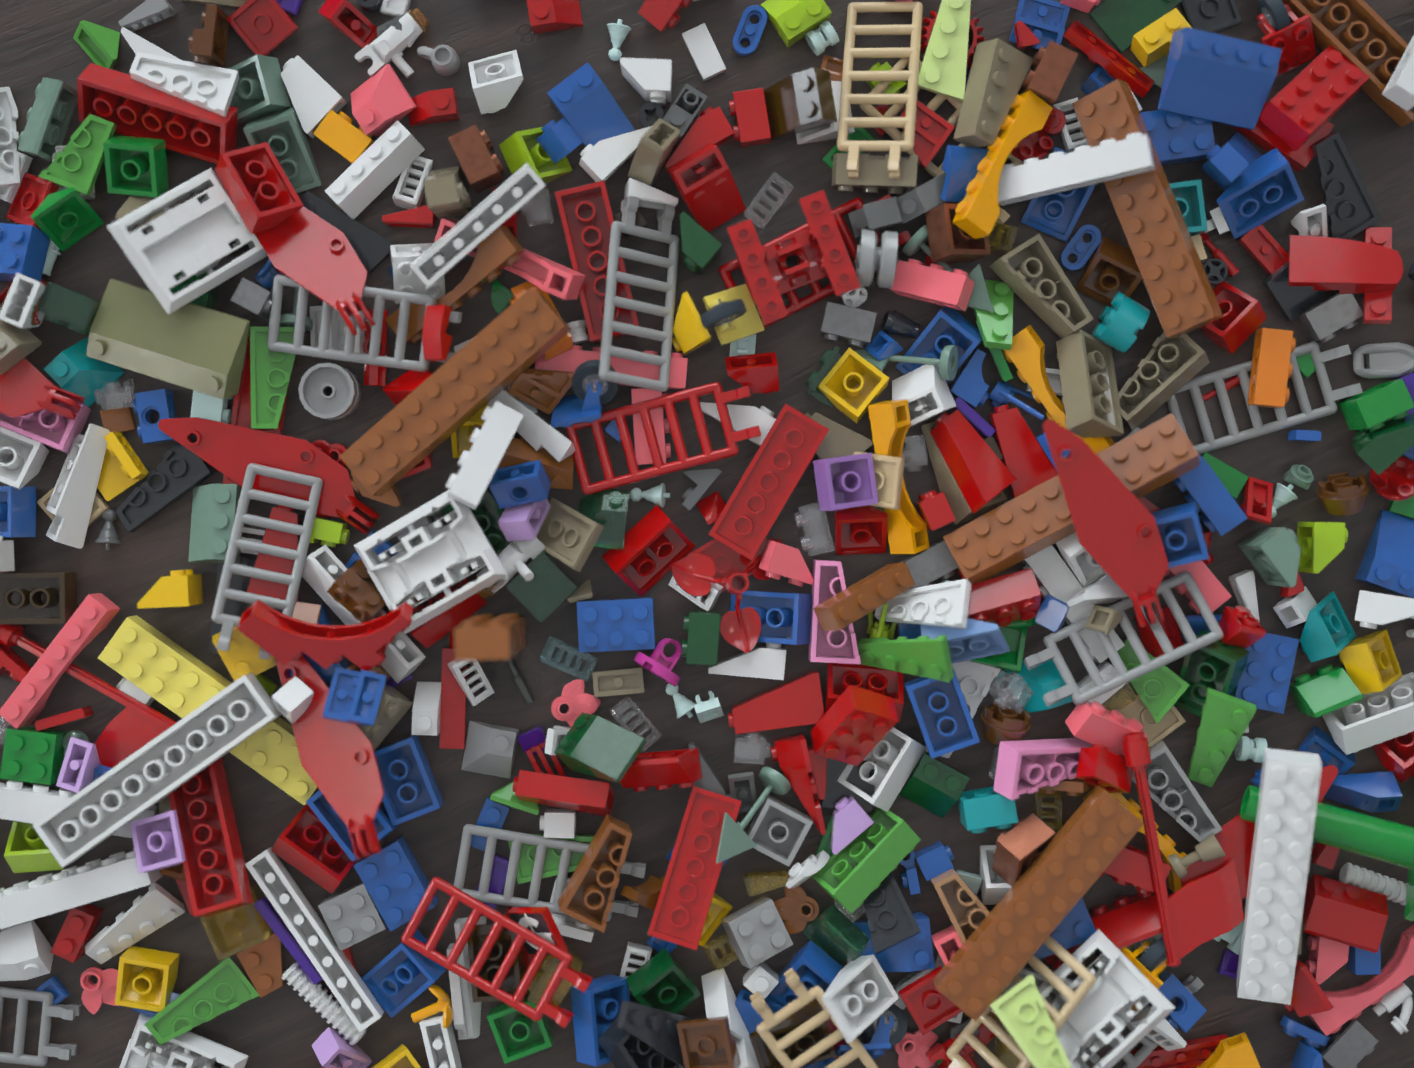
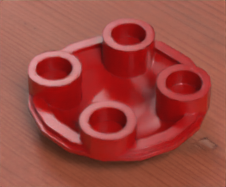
M1041 129L1024 137L1012 149L1011 153L1021 161L1030 158L1042 160L1052 148L1053 141L1049 134Z
M1399 457L1380 475L1372 469L1370 474L1372 488L1378 495L1388 500L1400 501L1414 496V462L1405 457Z

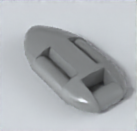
M1400 342L1363 345L1353 353L1354 372L1368 379L1395 378L1414 372V347ZM1363 355H1366V369H1364Z

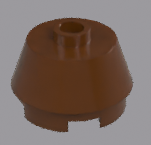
M1348 472L1328 475L1327 481L1318 482L1319 489L1317 490V495L1328 514L1349 516L1359 513L1364 509L1370 486L1367 484L1366 477L1362 474H1359L1358 478L1348 477Z
M992 702L991 707L985 706V711L981 713L984 738L998 746L1000 741L1022 740L1031 728L1029 712L1025 709L1022 712L1011 709L1012 704L1006 702Z

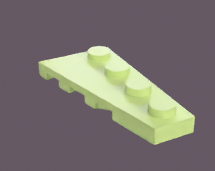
M971 0L941 1L920 67L918 88L963 102Z
M1029 974L989 1005L1034 1068H1071L1032 974Z

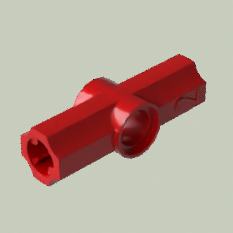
M367 309L373 318L374 309ZM384 310L380 341L382 349L379 353V356L386 357L390 351L388 323L385 320L389 314L388 310ZM365 319V341L362 347L364 354H369L372 327L369 326ZM364 364V386L383 387L387 385V367Z

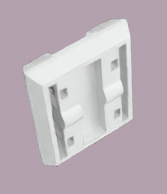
M212 168L207 169L107 226L129 261L168 315L268 256L255 233L250 234ZM206 187L209 188V189L205 190L204 192L198 194L197 196L191 198L190 200L184 202L183 204H180V205H178V206H176V207L170 209L171 206L177 204V203L180 202V201L182 202L183 200L189 198L190 193H195V194H196L197 192L203 190V189L206 188ZM205 194V198L201 201L202 203L200 204L197 198ZM165 211V214L140 227L139 229L129 233L130 230L134 229L135 224L141 225L148 221L150 218ZM150 226V229L146 232L147 235H144L141 230ZM236 241V243L232 245L233 249H231L229 243ZM245 244L251 249L217 271H213L212 268L218 265L220 259ZM182 271L178 277L179 281H176L173 276ZM205 272L208 273V276L200 281L198 280L175 295L169 290L194 274L198 277Z
M449 490L354 545L389 610L397 609L404 602L415 608L444 591L446 595L444 599L411 616L412 623L403 632L404 634L508 575L471 509L447 496ZM450 504L453 505L455 510L428 526L420 527L417 530L414 528V524ZM444 519L446 522H449V521H453V522H451V523H449L448 525L444 526L442 520ZM409 530L410 534L401 538V542L379 555L376 554L374 550L376 547L397 536L402 531ZM388 551H390L391 554H394V553H398V554H396V555L393 556V557H390V555L388 554ZM471 565L472 569L479 568L471 572L468 566ZM485 566L489 568L490 571L480 576L477 580L466 584L454 593L450 591L449 588ZM414 597H416L418 601L421 600V599H424V600H422V601L419 602V603H416Z
M1100 929L1072 954L1077 961L1082 963L1095 949L1099 948L1103 952L1086 968L1096 977V983L1056 1033L1071 1068H1089L1086 1062L1105 1044L1107 1045L1115 1037L1119 1043L1092 1067L1111 1068L1175 1008ZM1064 962L1053 973L1075 992L1084 980L1078 976L1071 982L1066 976L1073 970ZM1095 963L1096 966L1099 968L1098 971L1092 966ZM1045 980L1037 989L1039 994L1045 998L1054 987ZM1060 993L1050 1005L1060 1012L1068 1000ZM1138 1000L1137 1004L1135 1005L1136 1008L1138 1009V1010L1136 1011V1010L1132 1007V1005ZM1151 1002L1155 1008L1124 1038L1120 1032L1135 1015ZM1091 1044H1092V1046L1089 1048V1050L1092 1052V1054L1086 1049V1048H1088Z
M140 1013L119 1067L218 1068L214 1066L216 1061L224 1065L222 1068H245L249 1056L189 1031L167 1041L164 1045H160L144 1025L152 1017Z

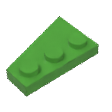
M89 114L70 137V142L61 152L59 151L55 155L54 161L46 170L44 169L40 173L39 177L66 188L74 187L79 193L90 197L105 158L103 142L113 137L117 125Z
M985 280L993 311L971 307L977 318L976 324L983 344L987 348L1010 350L1013 333L1014 291L1005 282Z
M1127 638L1124 642L1125 646L1117 652L1127 671L1140 666L1141 663ZM1146 650L1150 660L1156 658ZM1166 665L1130 681L1157 724L1190 685Z

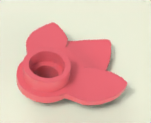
M577 679L563 687L561 696L557 697L551 704V713L556 719L566 721L572 727L574 721L582 712L594 713L601 701L594 697V695L584 693V680ZM562 704H567L568 706L566 713L560 712Z
M89 967L81 974L80 983L84 989L81 999L90 1013L96 1014L102 1003L120 1006L115 1005L117 969L108 968L102 970L98 967ZM91 975L97 977V983L92 982Z
M920 1030L914 1033L906 1032L904 1038L894 1045V1049L898 1054V1067L915 1068L917 1066L919 1068H930L934 1066L936 1062L932 1063L926 1056V1052L937 1041L938 1035L933 1031L922 1035Z

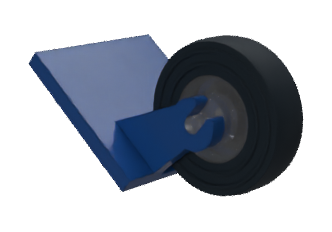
M600 360L586 361L575 370L572 386L576 395L566 396L560 400L553 410L551 427L566 428L575 423H590L601 418L603 404L609 402L615 396L619 383L599 378ZM610 365L609 371L616 372L615 369Z
M893 1003L863 1030L868 1042L862 1045L872 1059L880 1058V1056H883L886 1051L904 1038L907 1031V1018L904 1011ZM838 1046L835 1049L836 1056L841 1057L852 1049L851 1046Z

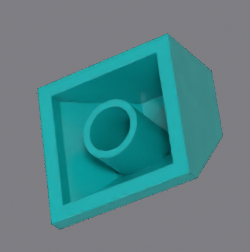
M87 337L62 351L44 370L64 390L85 397L83 404L91 407L125 372L119 366L87 357L89 339Z
M1334 591L1327 594L1310 610L1300 637L1302 650L1308 656L1310 662L1338 655L1356 636Z
M1053 659L1029 671L1024 663L1025 660H1022L1020 673L1006 670L1019 712H1022L1023 709L1029 713L1048 710L1073 702L1072 696H1068L1047 707L1043 700L1044 694L1065 686Z

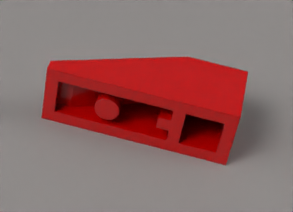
M720 106L715 109L709 107L699 114L700 117L694 122L666 163L665 169L668 174L667 168L705 145L712 143L719 147L734 138V132Z

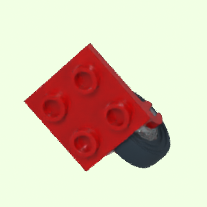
M1257 0L1259 14L1256 16L1259 20L1257 24L1265 35L1261 38L1262 44L1282 49L1276 77L1317 57L1311 16L1309 14L1298 19L1287 2H1282L1281 0Z

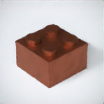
M1050 40L1046 47L1041 46L1038 53L1035 54L1030 66L1033 70H1029L1019 90L1023 91L1022 94L1031 90L1048 105L1052 106L1067 79L1078 53Z
M473 125L448 138L470 185L476 193L504 181L501 173L505 172L496 153H490L494 148L485 130L479 131L477 126Z
M943 203L925 212L932 262L972 263L991 255L988 235L974 239L952 223L958 204Z
M1033 813L1026 819L1021 818L1008 833L1003 832L997 838L992 870L1012 887L1054 838L1055 832Z

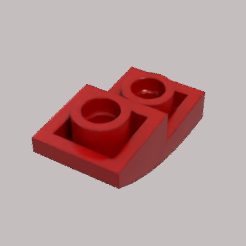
M427 305L422 343L424 359L427 361H446L452 336L445 333L452 310L446 305Z

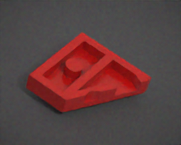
M917 100L913 151L915 155H918V161L925 169L955 127ZM906 108L900 117L906 116Z

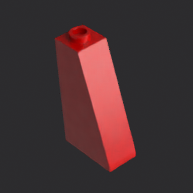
M1265 102L1261 113L1263 112V110L1265 109V107L1268 105L1267 102ZM1259 119L1254 130L1228 125L1267 152L1277 148L1289 162L1290 167L1296 172L1306 168L1313 158L1312 144L1327 136L1334 127L1332 123L1327 122L1296 152Z
M1005 404L993 408L994 413L988 414L991 427L996 430L993 435L1003 455L1001 461L1016 478L1008 486L1012 500L1058 474L1016 407L1009 408V405Z
M958 409L950 415L947 412L935 421L937 426L930 433L969 508L975 513L1006 489L1016 478Z
M278 505V508L272 507L269 519L298 525V514L292 513L293 508ZM266 528L262 543L297 550L298 535ZM258 553L254 567L291 575L295 560ZM251 577L247 592L286 600L289 585Z
M818 670L810 671L732 706V713H728L729 728H735V734L818 723L824 716Z
M520 770L519 777H515L513 782V792H516V797L522 801L603 817L612 813L615 792L610 783Z

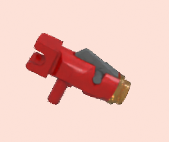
M990 1011L989 1015L1003 1028L995 1014ZM972 1018L951 1027L950 1038L942 1044L938 1042L926 1052V1056L932 1063L942 1059V1063L936 1068H948L952 1063L947 1057L946 1052ZM983 1023L974 1032V1035L985 1046L995 1036ZM967 1042L958 1054L972 1068H979L972 1058L974 1056L973 1052L976 1050Z

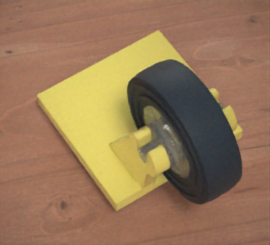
M746 283L702 298L707 309L700 316L702 325L705 329L715 328L721 345L765 330Z

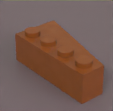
M474 424L473 432L476 428L481 430L482 426ZM522 436L520 440L516 438L511 439L496 468L499 469L541 460L551 483L550 488L573 489L575 474L573 456L570 455L558 462L544 447L536 451Z
M609 814L606 815L558 899L559 911L603 933L605 932L607 918L613 904L612 900L619 883L622 865H624L632 836L629 824Z

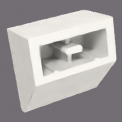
M925 364L892 381V400H908L911 420L910 427L956 406L946 381L940 375L938 365Z

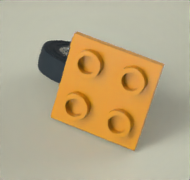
M1163 937L1158 939L1153 945L1146 940L1133 953L1127 947H1123L1120 950L1157 989L1163 985V982L1157 977L1167 967ZM1138 1000L1132 1005V1007H1133L1136 1011H1137L1138 1009L1136 1008L1135 1005L1137 1004Z

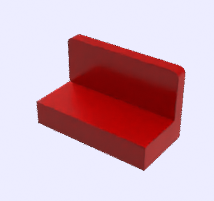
M1168 606L1162 607L1165 620L1161 621L1160 624L1174 649L1183 646L1179 626ZM1135 615L1142 645L1145 650L1156 658L1165 654L1145 616L1146 627L1140 628L1137 616Z

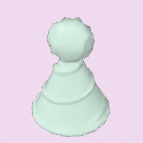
M618 19L617 23L607 24L613 48L609 50L608 56L613 61H618L621 58L622 53L619 48L629 31H631L629 26L622 24L623 20Z
M661 483L643 492L639 488H633L630 491V498L635 502L644 498L663 508L666 498H670V493H666L665 484Z
M1280 483L1276 484L1277 487L1272 499V518L1277 514L1276 509L1292 500L1298 499L1291 491L1294 487L1293 485L1289 484L1286 487Z
M668 683L665 691L668 695L673 696L677 718L685 714L691 718L693 714L690 710L697 703L678 693V685L674 687Z

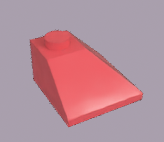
M386 64L350 93L352 114L366 135H382L397 120L400 121L417 107L390 64Z

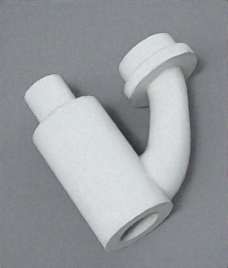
M1403 983L1398 989L1390 990L1383 995L1381 1001L1372 1010L1380 1016L1385 1011L1391 1013L1402 1003L1400 1017L1394 1016L1390 1024L1399 1034L1407 1033L1409 1030L1406 1025L1413 1008L1411 996L1413 993Z

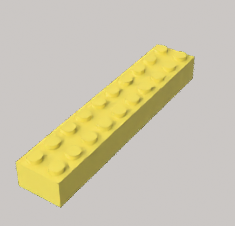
M137 615L127 617L98 657L99 660L182 719L232 684ZM277 717L229 751L303 805H306V801L319 790L302 767L292 726L280 717Z

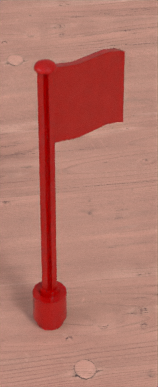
M0 624V644L5 647L11 648L18 645L39 658L47 649L24 636L23 626L19 624ZM73 663L65 670L67 674L126 706L107 725L94 743L96 744L100 764L103 766L114 768L177 723Z
M1144 732L1127 733L1123 735V753L1126 766L1131 767L1135 773L1166 949V965L1178 967L1181 964L1180 959L1199 945L1229 932L1245 919L1234 858H1231L1217 870L1187 883L1168 897L1146 774L1147 764L1152 763L1148 738H1145Z

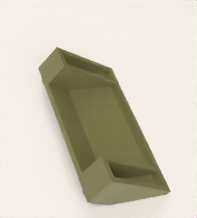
M110 279L89 332L86 356L224 400L239 394L250 321L190 302L168 315L151 290L116 279Z

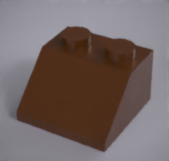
M1104 236L1088 261L1075 289L1110 307L1112 306L1113 298L1118 292L1130 297L1142 280V275L1132 250Z

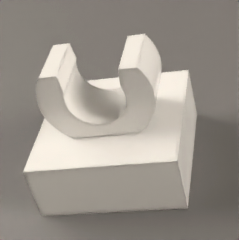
M1220 208L1211 210L1212 219L1206 221L1207 231L1204 233L1216 228L1220 235L1230 231Z

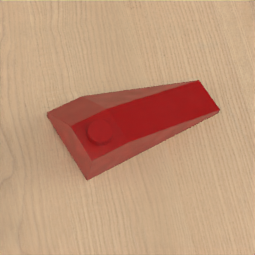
M803 733L773 739L775 746L770 747L773 762H779L781 770L821 835L826 834Z

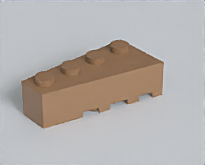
M952 868L932 878L931 881L962 944H964L990 911L955 869Z

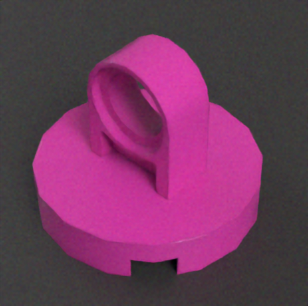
M664 638L657 644L650 657L638 651L633 659L640 666L657 677L665 679L667 683L674 687L677 686L681 679L672 672L673 667L682 654V647L676 640ZM672 643L675 646V652L672 656L666 657L664 655V647Z

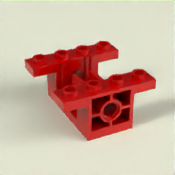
M824 190L799 199L808 223L807 230L767 246H761L751 219L727 228L736 252V259L764 325L788 316L781 295L829 277L836 297L861 287ZM795 256L799 259L800 265L789 268L785 261L788 257Z

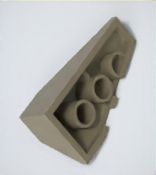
M932 422L921 427L939 490L944 493L956 519L953 521L955 525L975 519L1008 500L1002 491L981 509L973 513L930 433L937 424Z

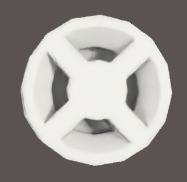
M861 286L840 296L846 306L855 308L865 302L868 294L865 287Z
M585 320L567 323L572 329L569 332L572 335L573 345L590 341L589 334L586 331L587 325Z

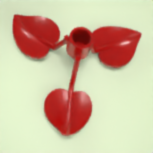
M765 538L752 560L740 554V562L747 569L744 573H734L728 579L713 578L716 573V566L712 559L704 554L688 555L674 562L671 566L676 583L683 591L692 596L707 595L710 592L711 583L726 584L727 591L736 595V611H729L723 615L719 629L727 643L744 653L750 652L756 645L761 631V620L757 611L752 607L740 610L742 593L749 587L748 574L750 572L758 580L771 579V577L765 576L767 571L760 569L759 565L767 540L783 544V541L778 539Z

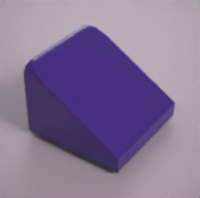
M540 725L519 734L517 739L526 754L527 749L546 741V735Z

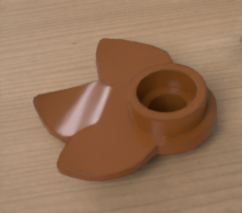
M785 886L786 897L777 899L774 904L781 919L785 920L784 925L788 934H796L803 931L808 922L818 917L820 906L815 898L807 896L801 886L790 889ZM804 905L810 907L811 912L809 914L803 911Z

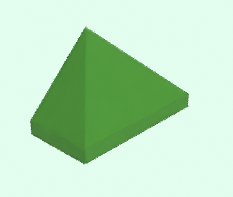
M85 20L80 21L73 39L96 65L113 69L118 57L120 32Z
M513 782L495 790L491 794L490 800L538 815L540 812V804L522 801L516 797V792H513Z

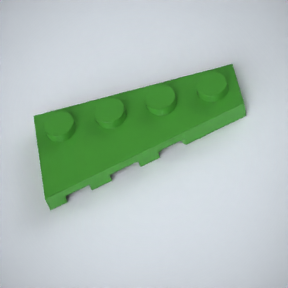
M250 327L251 429H278L296 354L270 351L267 348L269 327ZM279 327L278 342L293 344L295 327Z
M939 635L937 638L929 639V636H919L917 639L898 637L896 640H889L887 637L861 638L857 642L862 665L950 682L954 677L947 635Z
M1207 688L1200 727H1198L1196 744L1193 748L1188 769V779L1209 787L1213 786L1257 711L1255 704Z
M575 835V838L557 839L590 844L595 835ZM508 841L511 851L512 841ZM522 843L516 876L518 884L531 881L537 845ZM547 847L542 879L558 875L561 849ZM572 851L568 872L575 871L585 853Z
M227 956L144 1025L161 1045L228 1010L240 1006V1004L258 997L259 994L231 958Z

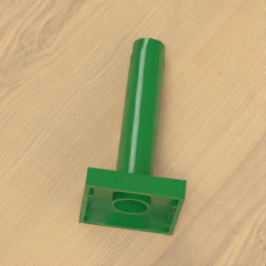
M1252 785L1247 787L1241 804L1240 819L1255 823L1259 787ZM1317 802L1312 841L1408 868L1404 919L1414 921V827Z

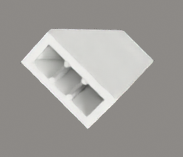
M298 55L295 58L289 59L284 64L283 71L280 74L303 130L314 139L316 136L313 133L328 112L333 110L335 113H338L347 102Z

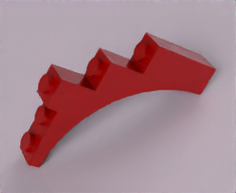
M258 599L242 614L236 629L285 666L293 659L298 660L305 653L325 669L333 663H339L345 656L362 670L369 671L374 666L379 667L384 662L386 647L393 641L395 635L400 630L404 632L411 625L413 607L404 602L397 609L377 619L359 624L333 626L294 619L274 610Z

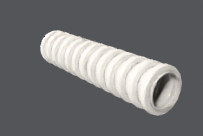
M1348 862L1341 868L1339 874L1340 882L1384 894L1387 900L1405 905L1407 883L1404 884L1402 881H1397L1385 875L1382 876L1380 873L1368 871L1366 868H1360L1357 865L1353 866L1352 863Z
M294 962L282 975L281 979H286L288 981L287 984L294 987V991L298 990L300 992L298 995L300 997L303 995L305 997L304 1001H309L311 1003L309 1006L316 1008L315 1012H320L322 1018L328 1019L326 1022L328 1024L332 1023V1028H337L339 1030L338 1034H343V1039H348L351 1046L355 1045L364 1036L367 1028L359 1032L343 1007L338 1005L339 1001H334L332 999L333 995H328V990H323L320 983L314 985L304 970L299 967L298 962Z

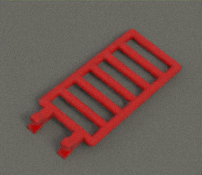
M888 194L877 201L891 198V196ZM860 197L854 198L831 210L841 237L854 263L857 244L843 215L855 209L863 208L865 204ZM805 223L761 246H767L769 244H772L794 234L805 231L808 228V223ZM908 230L898 235V247L907 244L911 239ZM876 231L877 246H879L881 236L879 232ZM737 259L720 266L718 269L727 289L736 287L730 272L740 268ZM819 281L809 284L813 293L799 299L795 290L786 293L790 302L789 305L785 306L788 316L834 293L832 285L829 284L822 288ZM779 319V320L774 321V322H772V323H769V324H767V325H764V324H763V326H764V328H766V327H768V326H770V325H772V324H774V323H776V322H778V321H780V320H782V319Z
M713 382L602 412L601 418L593 422H580L566 427L568 440L572 442L576 449L572 456L583 494H593L737 455L739 452L737 442L761 436L759 425L734 432L727 407L728 402L751 397L749 387L744 386L723 392L721 383ZM711 393L714 394L727 443L726 448L715 451L712 450L699 401L700 396ZM689 400L703 454L692 457L687 455L674 403ZM663 406L665 407L678 457L677 461L666 464L663 463L650 414L651 409ZM640 413L654 467L640 471L625 416ZM614 419L616 420L629 470L628 474L617 477L614 476L601 423ZM591 426L605 478V480L591 484L576 431Z
M433 877L401 937V941L405 945L530 1019L540 1021L545 1014L564 1028L570 1023L574 1013L560 1008L551 1002L563 978L574 984L582 992L586 991L593 980L592 977L570 967L573 961V956L440 877ZM439 889L450 895L451 898L429 940L424 944L413 936ZM462 902L473 910L449 956L446 957L436 951L435 948L458 904ZM481 915H484L495 923L470 970L458 964L457 960ZM503 928H506L517 936L492 983L480 977L479 973ZM527 940L539 947L513 996L500 987ZM549 953L561 960L535 1009L522 1000Z

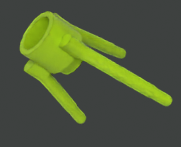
M887 603L883 604L879 622L875 621L874 625L873 611L868 613L866 633L870 634L869 638H894L898 623L892 622L890 629L889 624L885 623Z

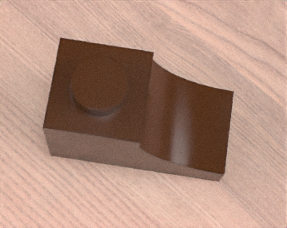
M650 875L649 879L641 885L634 887L625 885L621 895L655 911L665 876L661 875L660 879Z

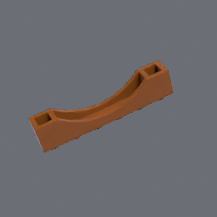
M507 226L497 227L478 244L475 259L464 279L452 291L436 299V305H446L452 309L451 311H458L463 306L462 301L467 297H475L482 291L481 286L487 281L491 283L501 275V269L506 265L511 267L520 260L519 255L525 250ZM410 303L406 343L413 342V344H416L422 340L426 305ZM400 308L385 319L396 335Z

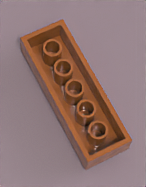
M506 612L498 617H494V613H479V615L462 621V625L454 628L456 661L510 659L526 647L525 616L519 617V612Z

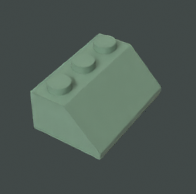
M43 77L42 82L36 87V99L33 107L27 112L26 127L19 135L18 150L52 163V155L56 152L55 146H62L78 103V91L63 81Z
M208 484L193 489L189 563H224L242 487L237 484ZM239 548L235 560L236 564H240L241 549Z
M1260 527L1237 544L1267 585L1289 588L1296 585L1301 548L1297 544L1298 537L1291 529Z

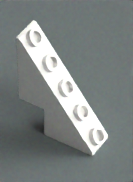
M724 968L702 975L707 1018L728 1016L731 1036L736 1038L740 1064L737 1068H760L749 1038V1032L735 1005L737 998Z

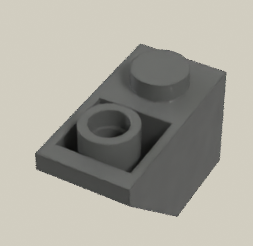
M687 83L662 119L681 131L674 145L676 147L684 139L708 99V96Z

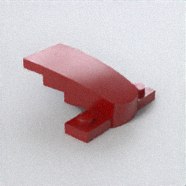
M1367 227L1364 230V242L1330 237L1290 235L1288 286H1313V291L1338 290V294L1363 293V324L1390 325L1392 321V293L1403 274L1402 259L1398 251L1392 249V227Z

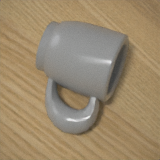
M439 45L434 49L421 46L417 49V54L424 59L430 60L436 72L442 76H451L460 68L458 54L448 45Z

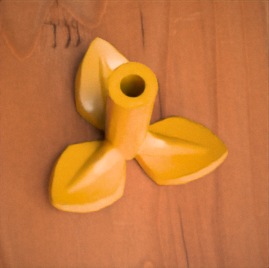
M431 985L428 989L438 998V1002L411 1013V1018L416 1023L442 1011L444 1012L443 1028H447L451 1025L454 1017L451 999L441 987Z

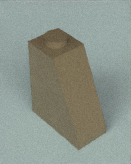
M659 118L641 137L628 177L652 186L659 178L681 131Z
M808 412L805 414L829 429L815 453L819 460L854 455V452H864L873 444L870 439L816 412L812 416Z

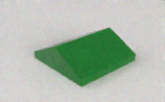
M74 187L49 194L31 215L34 222L62 252L104 224L103 220Z
M999 627L1009 645L1010 652L971 660V662L1020 673L1027 627Z

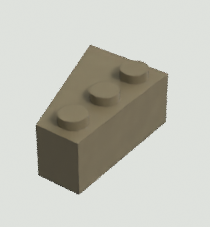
M837 153L833 156L832 186L838 187V191L853 192V188H863V193H878V189L888 190V194L903 195V191L916 187L918 155H910L909 158L901 157L900 179H889V154H885V156L860 154L859 179H848V172L846 170L848 153Z
M461 165L430 171L428 177L424 180L428 208L439 220L467 215L469 213L468 207H472L470 193L464 187Z

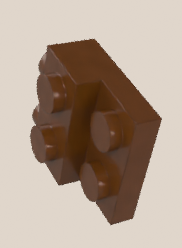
M206 4V12H203L201 17L204 29L193 28V36L189 37L188 47L191 55L194 56V63L225 68L230 24L226 20L228 16L217 5Z
M362 559L358 560L351 568L349 567L334 581L327 591L336 602L344 606L361 623L371 621L387 605Z
M728 1016L685 1020L677 1023L685 1068L738 1067L740 1064L736 1038L731 1036Z

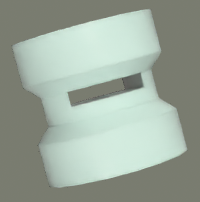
M827 20L821 23L817 30H810L805 34L808 45L817 56L823 53L827 46H834L839 42L836 31Z
M1241 736L1234 748L1236 760L1246 761L1247 759H1252L1254 762L1263 763L1264 748H1267L1266 739L1259 737L1249 739L1247 736Z

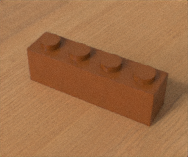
M906 562L887 564L813 609L823 631L841 630L913 587L915 583Z

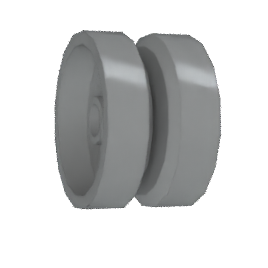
M861 229L855 259L856 275L860 286H870L873 281L874 271H877L876 281L878 287H893L897 261L898 232L884 231L880 238V245L877 246L875 230Z
M321 363L309 368L302 376L299 385V397L304 408L312 415L328 420H340L351 415L358 407L361 399V387L356 376L348 369L332 363ZM328 390H333L331 395H327Z

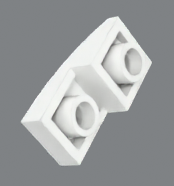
M822 850L817 855L811 854L803 863H796L788 872L790 877L785 886L789 889L799 886L821 870L828 862L830 856Z

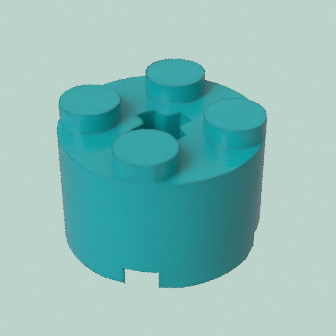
M1118 292L1111 302L1112 306H1106L1101 312L1099 319L1102 322L1097 324L1092 332V336L1117 351L1124 353L1136 340L1137 336L1135 335L1139 328L1143 329L1148 320L1150 310L1125 294Z

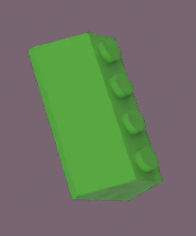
M877 807L870 815L874 823L838 854H833L825 866L812 876L832 898L851 914L862 905L863 901L873 890L880 886L885 877L897 868L901 860L908 853L912 852L916 844L921 840L903 819L889 810L886 812Z

